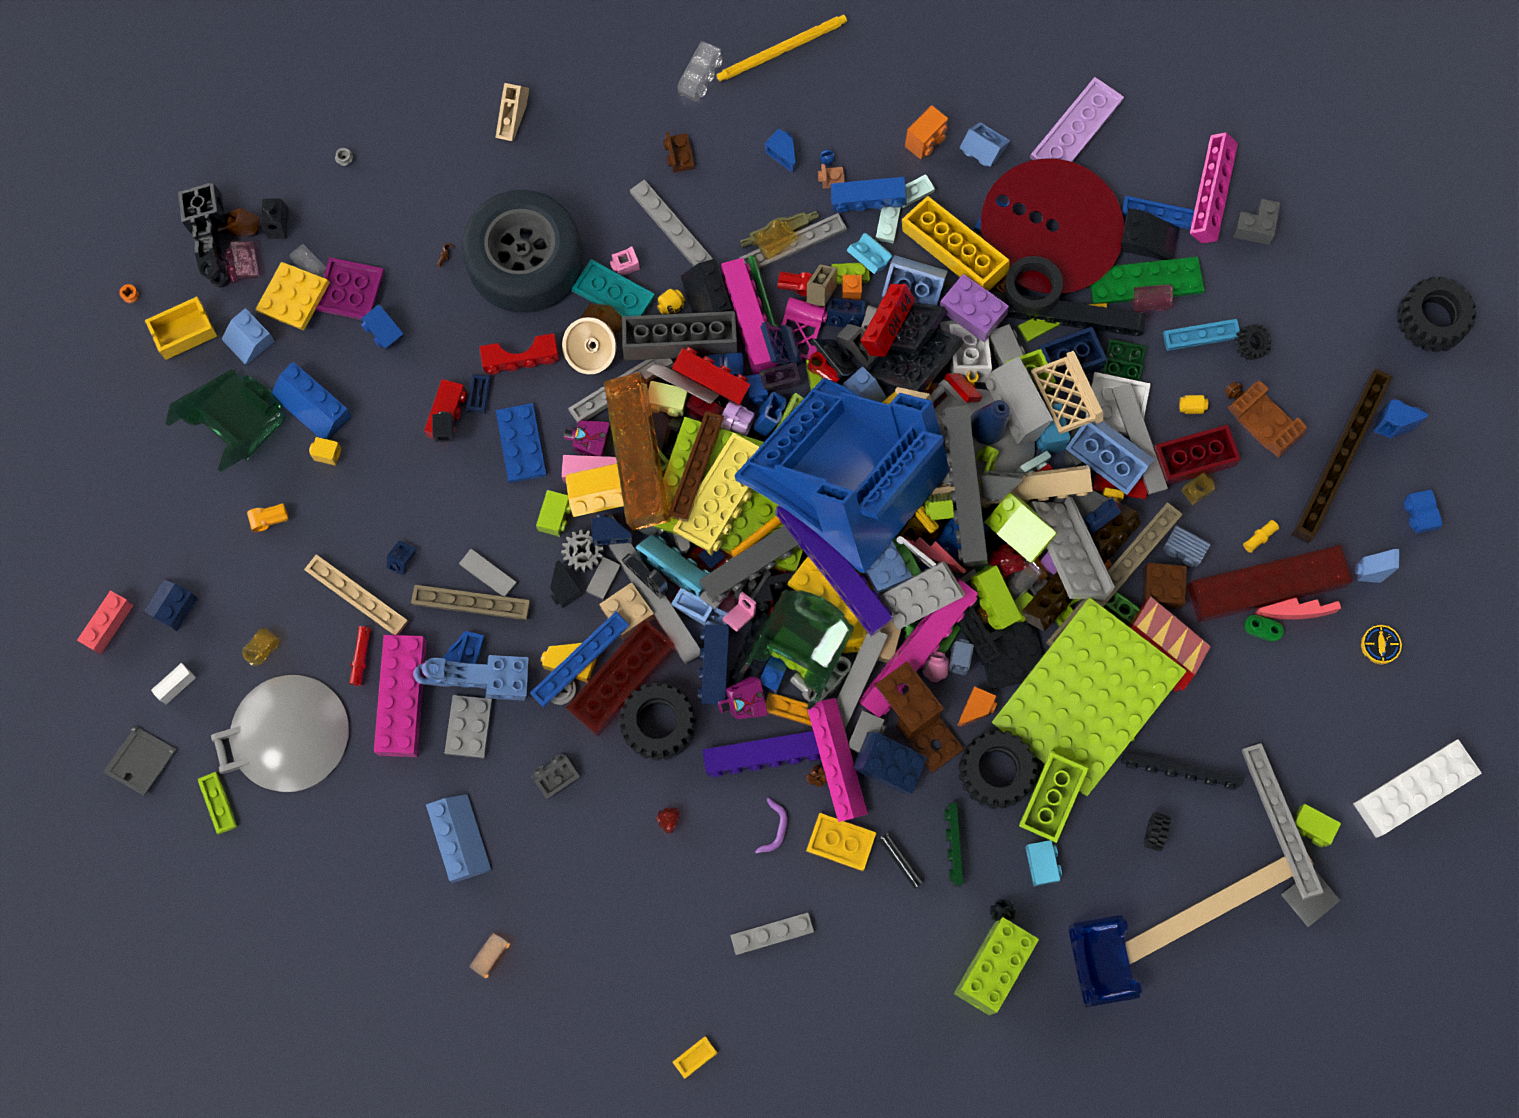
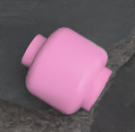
M936 651L931 653L927 657L926 665L923 667V674L930 681L939 682L948 675L949 659L942 652Z

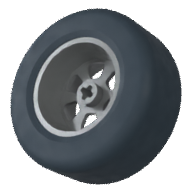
M512 190L495 195L474 211L463 232L462 256L470 280L481 296L501 309L512 312H533L545 309L561 300L571 290L579 276L582 264V249L576 224L565 207L546 194L532 190ZM521 232L532 233L529 239H522L520 237ZM512 235L515 241L511 245L502 243ZM544 239L547 248L536 250L534 243ZM500 253H509L511 259L506 263H501L498 255ZM534 257L543 259V261L535 267H533L530 263V261ZM516 263L524 264L525 267L524 271H513L512 269Z

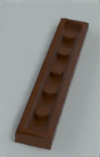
M705 411L668 514L670 518L688 522L696 495L720 433L724 416Z

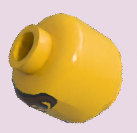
M668 289L658 297L659 305H657V308L662 315L677 314L684 308L685 298L678 289Z

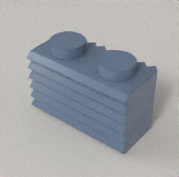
M1176 525L1163 549L1166 550L1169 556L1174 558L1177 556L1182 559L1185 565L1197 567L1211 544Z
M959 639L954 642L950 653L948 672L961 675L967 674L974 648L970 641Z

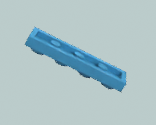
M1237 319L1167 330L1162 334L1166 351L1235 340V337H1238L1236 333L1240 329Z

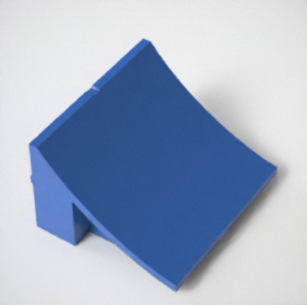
M823 377L734 476L737 482L762 494L794 515L834 547L859 572L866 573L905 526L906 522L950 472V468H948L943 445L944 439L940 433L932 401L899 393L888 405L863 398L838 383Z

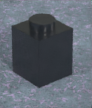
M441 411L437 414H432V436L435 442L455 441L452 413Z

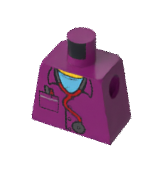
M579 421L576 430L566 428L564 439L573 441V450L579 454L604 457L611 431L610 423Z
M755 676L727 688V699L718 702L721 713L730 711L731 715L736 719L768 715L761 681Z

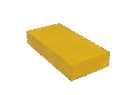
M703 1037L674 1060L673 1064L684 1079H686L715 1056L717 1051L708 1039Z

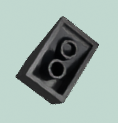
M1128 208L1124 217V228L1120 243L1122 246L1121 251L1159 260H1172L1174 258L1179 227L1148 212Z

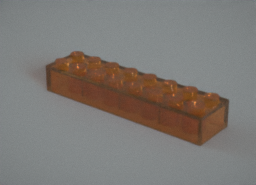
M641 372L603 381L626 522L633 531L671 522L668 516L669 509L647 381Z

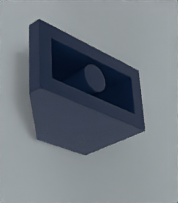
M597 515L596 518H591L594 546L633 543L632 534L612 517Z

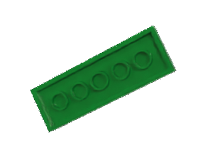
M1198 257L1112 266L1101 279L1089 286L1092 304H1114L1203 294L1204 292Z

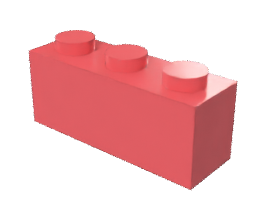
M110 590L77 641L101 655L134 605Z

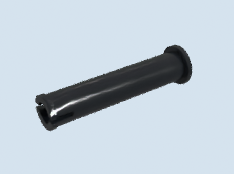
M889 831L879 838L877 842L883 845L913 889H915L924 880L921 879L889 835Z

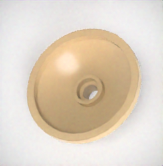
M586 317L574 321L567 328L563 336L562 349L565 359L576 371L584 374H596L604 371L611 365L616 355L617 343L613 331L605 322L597 318ZM592 342L596 343V348L592 347Z

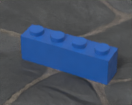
M905 177L831 183L834 212L844 213L847 210L863 211L868 208L883 209L884 207L891 206L899 208L907 205Z

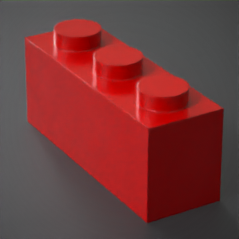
M444 379L441 380L424 429L427 437L433 438L432 414H437L441 411L452 413L454 425L456 420L460 419L461 405L467 399L464 385Z

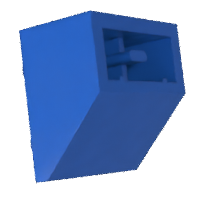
M1392 399L1381 410L1373 432L1390 439L1415 430L1427 418L1428 413L1423 412L1418 407H1410L1401 400Z

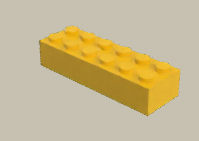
M929 196L902 219L903 232L959 277L964 274L989 291L1008 273V258Z

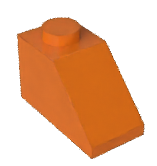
M974 686L957 726L962 727L986 718L989 712L993 714L997 705L994 702L996 696Z

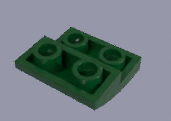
M1109 339L1105 354L1107 361L1103 367L1102 374L1140 381L1146 346Z

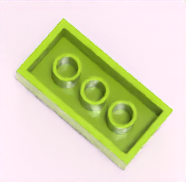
M1050 751L1019 822V826L1057 843L1089 768Z

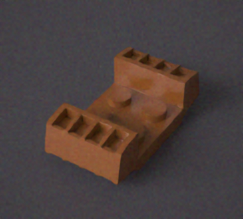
M1257 381L1227 408L1261 445L1280 458L1306 434L1307 426L1300 418L1292 421L1266 395L1269 388L1262 382Z

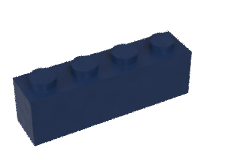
M705 625V628H701V640H704V648H700V660H703V668H699V680H702V688L698 687V699H701V704L718 705L719 701L726 700L729 626Z

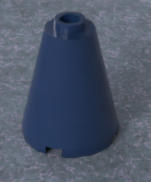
M997 400L976 410L971 415L972 436L979 443L991 445L1003 438L1010 413L1008 404L1002 400Z

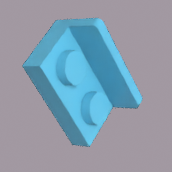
M864 233L858 242L851 244L847 249L852 256L874 274L884 270L893 257L889 251L867 233Z

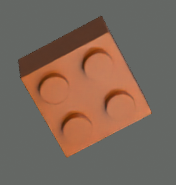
M931 105L907 129L905 147L920 160L925 155L929 156L933 152L934 146L937 143L941 144L946 138L948 118Z

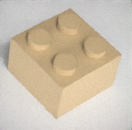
M632 582L599 604L607 618L617 611L630 625L620 635L622 640H625L655 619L654 613Z

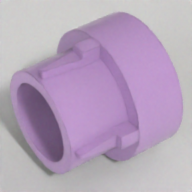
M730 401L722 414L724 421L721 429L747 436L753 424L755 413L746 410L747 408Z

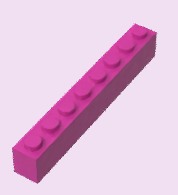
M955 577V579L964 591V597L923 617L859 698L861 705L880 718L881 715H885L891 707L877 690L875 684L906 661H908L915 672L919 668L922 669L928 661L927 657L931 653H935L939 648V642L943 637L949 636L954 623H958L963 618L966 608L968 606L971 607L977 600L976 596L978 593L958 577ZM904 684L897 687L900 694L903 693Z

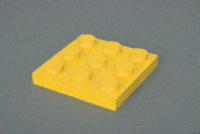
M281 262L255 310L260 314L304 331L330 282L325 278Z

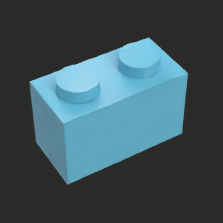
M1051 840L1028 844L1025 848L1034 887L1059 882L1060 877H1062L1061 866L1056 863L1055 857H1058L1056 845H1052Z

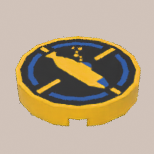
M1373 626L1365 632L1361 639L1362 652L1373 663H1390L1401 652L1402 643L1400 636L1389 626Z

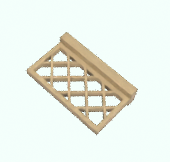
M1074 351L1066 353L1067 357L1031 370V374L1059 434L1094 421L1096 424L1103 422V411ZM1066 365L1067 370L1065 374L1055 371L1058 366ZM1045 372L1050 375L1047 381L1039 379L1037 374ZM1053 375L1062 378L1059 385L1050 382ZM1065 380L1074 382L1072 389L1063 387ZM1047 386L1057 389L1054 396L1045 393ZM1060 390L1069 393L1066 400L1057 398ZM1072 395L1081 397L1079 405L1069 402ZM1054 402L1064 404L1061 411L1052 408ZM1067 406L1076 408L1073 416L1064 413ZM1082 410L1088 412L1090 417L1081 419L1077 415ZM1062 417L1071 420L1069 425L1061 427L1059 422Z

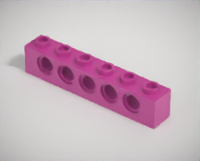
M1227 132L1210 136L1190 234L1200 243L1218 241L1238 142Z

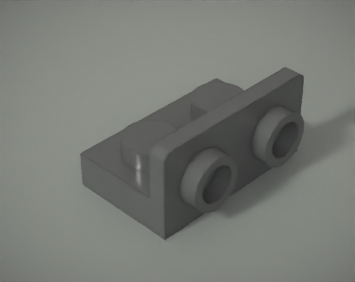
M565 754L554 756L548 765L538 767L531 776L546 799L580 777Z

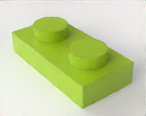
M862 263L831 265V267L837 268V284H842L843 275H862V283H869L870 281L869 269Z

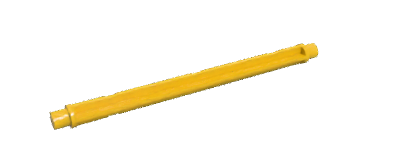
M836 16L821 25L815 26L723 69L722 72L716 74L719 82L725 79L728 80L822 34L841 27L842 24L847 22L846 16Z

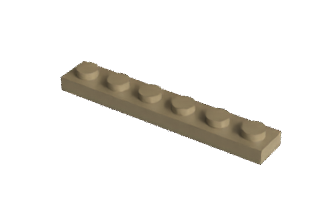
M414 585L411 604L414 606L527 621L530 600Z

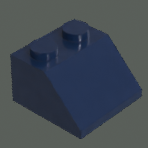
M163 580L143 613L177 631L198 598L179 585Z

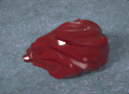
M1009 544L992 550L987 556L988 564L991 566L997 565L1003 579H1007L1014 572L1028 568V565L1024 564L1025 561L1022 560V555L1014 553L1015 549L1009 548Z

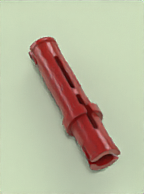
M365 626L358 627L354 658L350 664V667H352L350 685L362 686L371 631L369 627L367 629Z

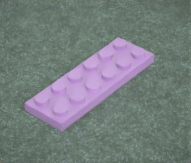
M1094 77L1032 152L1030 158L1032 160L1052 158L1073 162L1121 104L1124 96Z

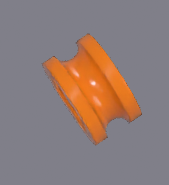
M126 284L120 289V296L127 303H134L139 297V292L131 284ZM131 290L133 294H130L129 297H127L126 294H128Z

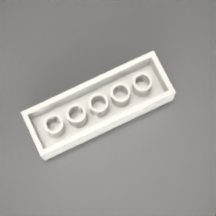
M1456 740L1353 804L1377 838L1482 773L1460 741Z

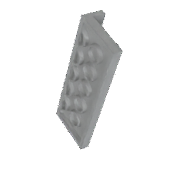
M1068 497L1064 503L1032 501L1028 506L1058 533L1048 544L1047 549L1069 598L1088 599L1090 597L1093 600H1105L1115 587L1073 497Z

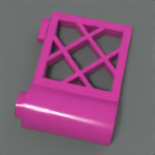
M790 297L782 325H786L787 320L796 323L798 328L793 330L794 334L800 331L804 338L797 345L800 346L806 342L809 347L808 354L800 353L802 359L809 360L811 354L817 352V348L814 345L811 346L808 341L817 339L822 322L826 323V307L816 306ZM808 326L815 328L814 335L806 338L802 329Z

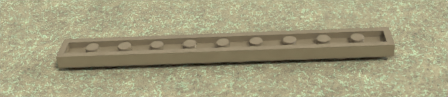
M1167 502L1107 571L1114 584V590L1105 600L1094 601L1104 607L1183 514ZM1087 599L1081 601L1046 642L1047 645L1051 647Z

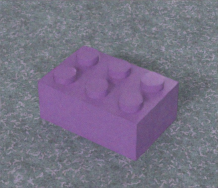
M964 274L940 301V306L945 307L947 311L946 316L983 342L988 339L1007 316L1009 308L1007 304Z

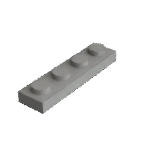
M804 913L730 936L735 954L740 955L814 933L809 914Z

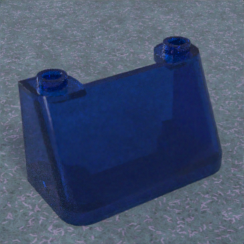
M1122 915L1070 925L1068 927L1084 1006L1088 1008L1140 998L1142 993L1141 984L1135 978H1132L1124 941L1125 932L1128 931L1126 919H1123Z

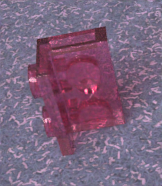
M230 242L228 249L225 250L226 260H229L228 275L232 277V283H237L239 278H258L259 273L253 242Z
M1172 285L1134 287V300L1131 301V306L1134 311L1141 313L1148 310L1164 311L1172 308L1173 287Z

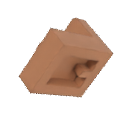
M821 164V171H818V182H822L823 189L831 188V183L844 182L843 167L825 168V164Z

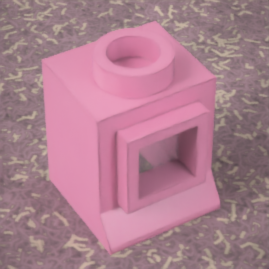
M632 246L612 254L610 265L614 272L617 271L619 275L624 276L640 270L639 262Z

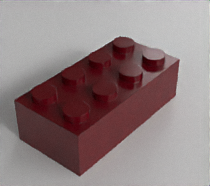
M1228 424L1154 446V451L1167 486L1235 467L1241 460Z

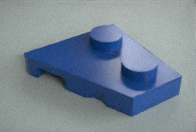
M464 631L458 641L451 645L448 649L449 651L442 658L452 662L477 664L485 636Z

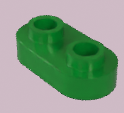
M1251 615L1244 622V629L1248 634L1270 642L1278 641L1284 634L1283 626L1280 623L1259 615ZM1252 622H1257L1258 627H1254ZM1271 628H1275L1277 633H1272Z

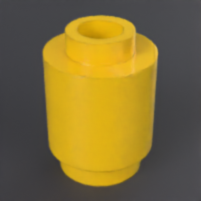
M1185 395V397H1180V412L1185 414H1204V410H1208V399H1204V395Z

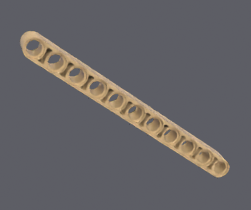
M1285 856L1114 948L1123 967L1132 964L1292 877L1293 875Z

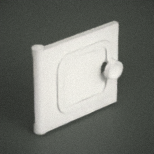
M899 536L897 538L899 544H904L915 555L914 559L917 562L922 561L930 568L936 565L935 562L903 537Z

